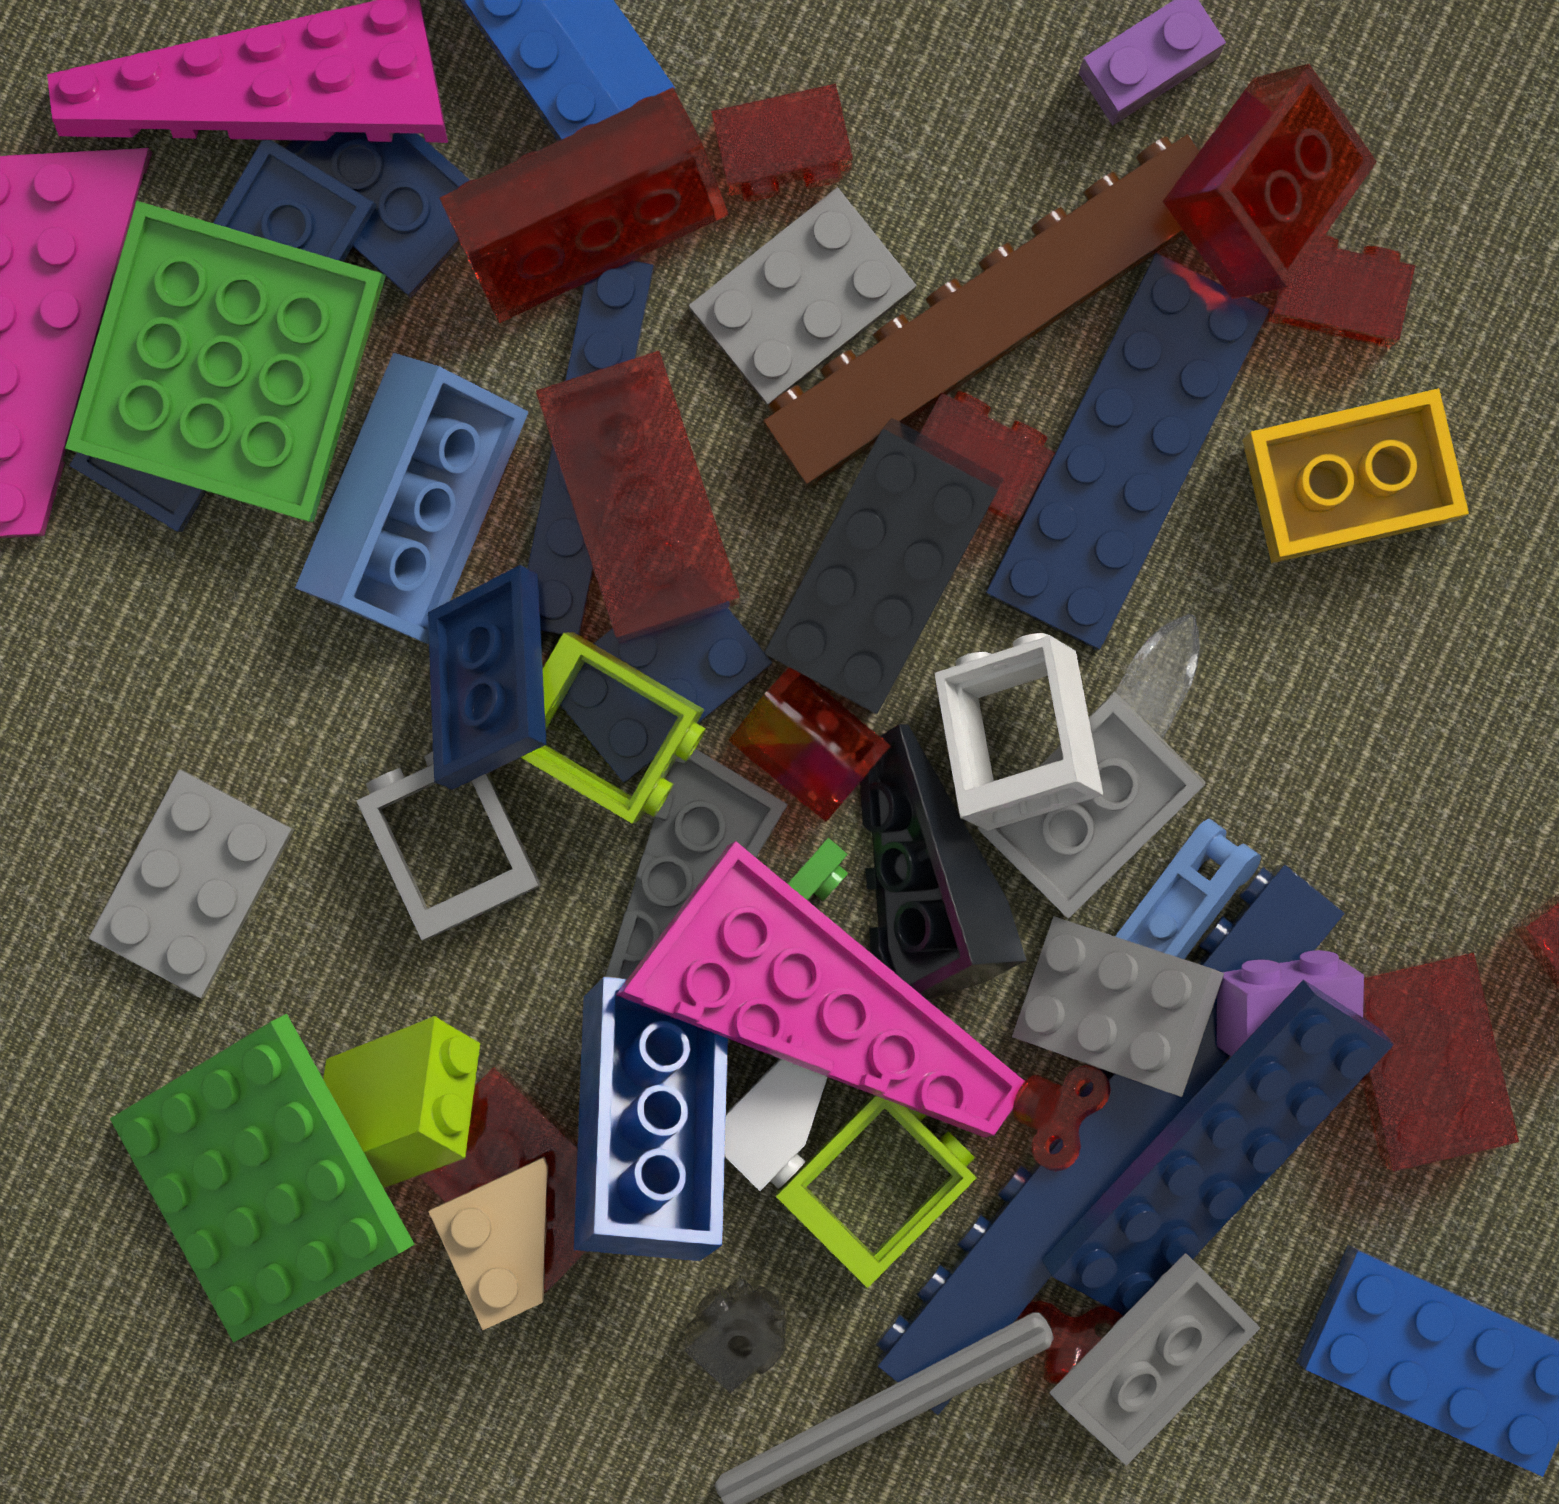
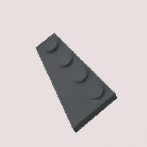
M695 749L687 762L677 757L666 779L674 785L654 818L605 977L629 978L727 845L736 841L757 858L788 804Z

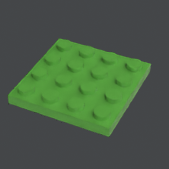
M136 201L65 449L308 522H314L386 275Z
M287 1014L269 1022L110 1118L233 1343L415 1245Z

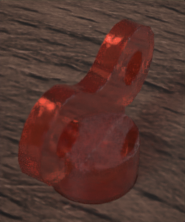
M1083 1065L1073 1069L1064 1079L1063 1086L1040 1075H1033L1022 1084L1016 1095L1013 1105L1014 1118L1017 1122L1038 1131L1032 1141V1154L1035 1160L1047 1170L1062 1171L1076 1161L1081 1149L1080 1125L1086 1117L1103 1108L1111 1093L1110 1082L1107 1076L1095 1066ZM1088 1082L1093 1083L1091 1094L1087 1097H1080L1079 1091L1081 1086ZM1056 1139H1062L1063 1147L1060 1152L1050 1154V1144Z
M1036 1301L1026 1306L1018 1316L1017 1321L1032 1313H1040L1048 1322L1054 1339L1050 1347L1045 1350L1044 1380L1057 1385L1102 1339L1096 1335L1095 1326L1099 1323H1107L1113 1328L1116 1322L1124 1316L1107 1306H1100L1091 1309L1080 1317H1069L1061 1313L1051 1303Z

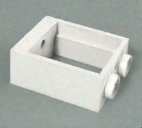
M1029 634L1014 640L1012 648L994 654L988 652L967 654L956 660V666L934 673L960 818L989 831L1103 795L1078 659L1074 649L1048 634ZM1048 676L1063 760L994 781L979 698Z

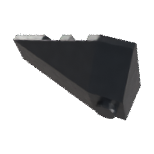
M898 724L858 748L862 824L868 831L872 832L874 868H865L867 889H876L878 927L869 928L872 955L927 1000L985 983L1027 961L1009 902L909 725Z

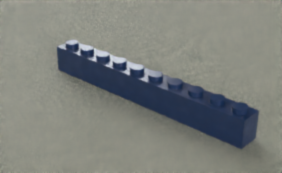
M1285 864L1277 865L1271 873L1262 867L1239 894V897L1246 902V905L1233 921L1229 922L1222 916L1200 942L1199 947L1207 953L1198 964L1219 972L1240 970L1243 963L1251 960H1270L1277 963L1300 960L1302 953L1316 950L1345 913ZM1217 996L1182 1097L1098 1068L1079 1091L1078 1096L1085 1103L1070 1122L1062 1115L1059 1116L1037 1145L1045 1152L1031 1170L1028 1171L1020 1165L1000 1188L997 1195L1005 1202L989 1221L979 1215L961 1236L956 1245L964 1252L949 1271L939 1265L919 1288L916 1295L924 1302L908 1321L901 1315H898L877 1340L875 1345L883 1351L876 1359L879 1368L896 1382H900L1007 1327L1017 1319L1051 1277V1274L1042 1262L1046 1255L1204 1087L1230 1056L1217 1047ZM952 1398L931 1408V1410L939 1415Z

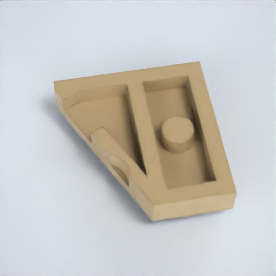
M545 1157L428 1211L482 1330L533 1308L544 1301V1252L546 1244V1193L548 1164Z

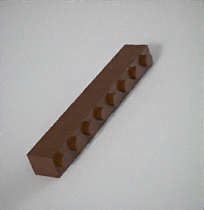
M1188 134L1173 144L1167 136L1157 140L1135 157L1140 164L1138 168L1121 179L1113 171L1087 188L1083 195L1088 201L1068 215L1062 207L1052 211L1030 228L1035 235L1033 239L1016 250L1013 249L1010 243H1006L982 259L978 266L983 272L962 286L957 278L947 282L925 299L930 306L928 310L910 322L905 314L897 316L873 334L877 341L876 345L858 357L850 349L826 364L820 370L825 378L805 393L799 385H796L774 399L767 406L772 415L763 420L764 429L805 489L808 490L873 446L883 427L891 418L906 424L1147 261L1155 253L1160 252L1225 208L1231 197Z

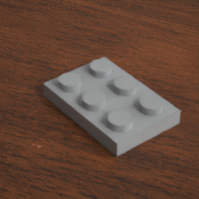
M837 187L689 304V309L768 406L774 399L798 384L915 291L917 285Z
M1115 691L1089 716L1103 790L1102 796L989 831L981 827L977 828L1068 919L1205 786V781ZM1061 745L1039 767L1063 760Z
M179 769L91 932L89 939L195 996L204 998L294 829Z
M1053 916L1012 1037L1182 1097L1224 973Z
M1185 1253L1049 1393L1127 1466L1249 1341L1260 1327Z

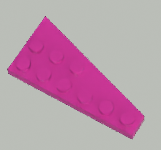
M375 0L47 74L52 120L58 136L133 137L141 129H170L173 138L196 139L199 130H227L230 139L327 141L335 132H365L368 141L392 142L394 133H423L426 142L448 143L420 0Z
M149 148L0 156V538L45 535L65 464L63 458L66 451V443L133 215L142 178L147 173L152 151Z
M736 841L727 845L616 994L627 1000L984 1138L996 1134L1029 1086L1027 1082Z

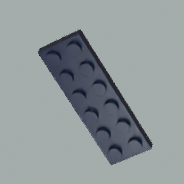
M262 140L213 223L344 262L377 204L274 141ZM78 452L69 465L177 532H183L207 492Z
M1155 253L985 595L1097 651L1101 649L1270 310L1269 308Z
M1303 979L1046 1255L1042 1262L1051 1276L1125 1316L1158 1282L1160 1277L1185 1253L1192 1260L1198 1255L1204 1246L1241 1209L1314 1129L1327 1118L1329 1113L1372 1070L1376 1063L1392 1048L1393 1043L1380 1028Z

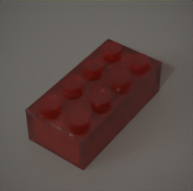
M673 87L655 96L643 98L632 107L596 124L586 125L577 130L573 135L539 151L527 153L516 162L480 179L470 180L462 184L458 189L439 198L499 323L597 278L607 270L616 269L729 215L704 146Z
M660 351L536 390L618 642L621 643L740 604V595Z

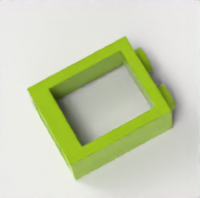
M574 632L563 633L543 667L546 728L585 662L678 716L632 796L546 745L521 758L632 824L641 820L645 812L655 817L673 788L674 784L667 781L665 777L676 758L679 757L687 762L705 733L706 728L697 724L704 709Z
M872 1095L776 1192V1197L867 1288L977 1178L967 1168L975 1157L949 1131L938 1139L921 1122L927 1115L876 1095ZM886 1109L951 1175L872 1253L807 1186Z

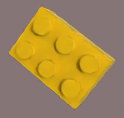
M1439 388L1251 431L1242 440L1271 564L1458 521L1469 514Z

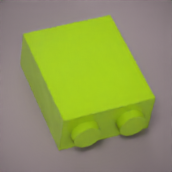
M435 1016L326 1059L323 1080L383 1188L459 1161L466 1156L480 1043Z

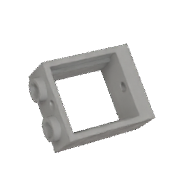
M433 752L424 756L428 767L407 777H404L401 768L383 774L366 783L369 795L356 800L421 940L433 938L542 886L490 774L486 773L472 780V783L513 869L429 909L427 908L382 809L436 784L434 782Z

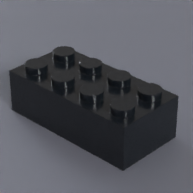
M891 418L880 432L764 654L878 714L1005 478Z

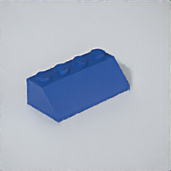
M459 0L572 162L675 91L672 82L614 0Z

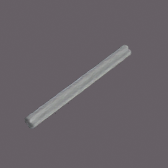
M1032 1313L721 1474L715 1483L716 1491L724 1504H746L1048 1349L1054 1339L1051 1328L1040 1313Z

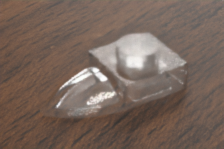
M1191 614L1169 622L1146 640L1132 658L1115 690L1162 739L1165 737L1192 685L1198 666L1200 650L1199 631L1196 618Z

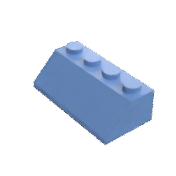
M393 353L295 588L348 612L429 644L428 612L451 600L529 412L437 365Z

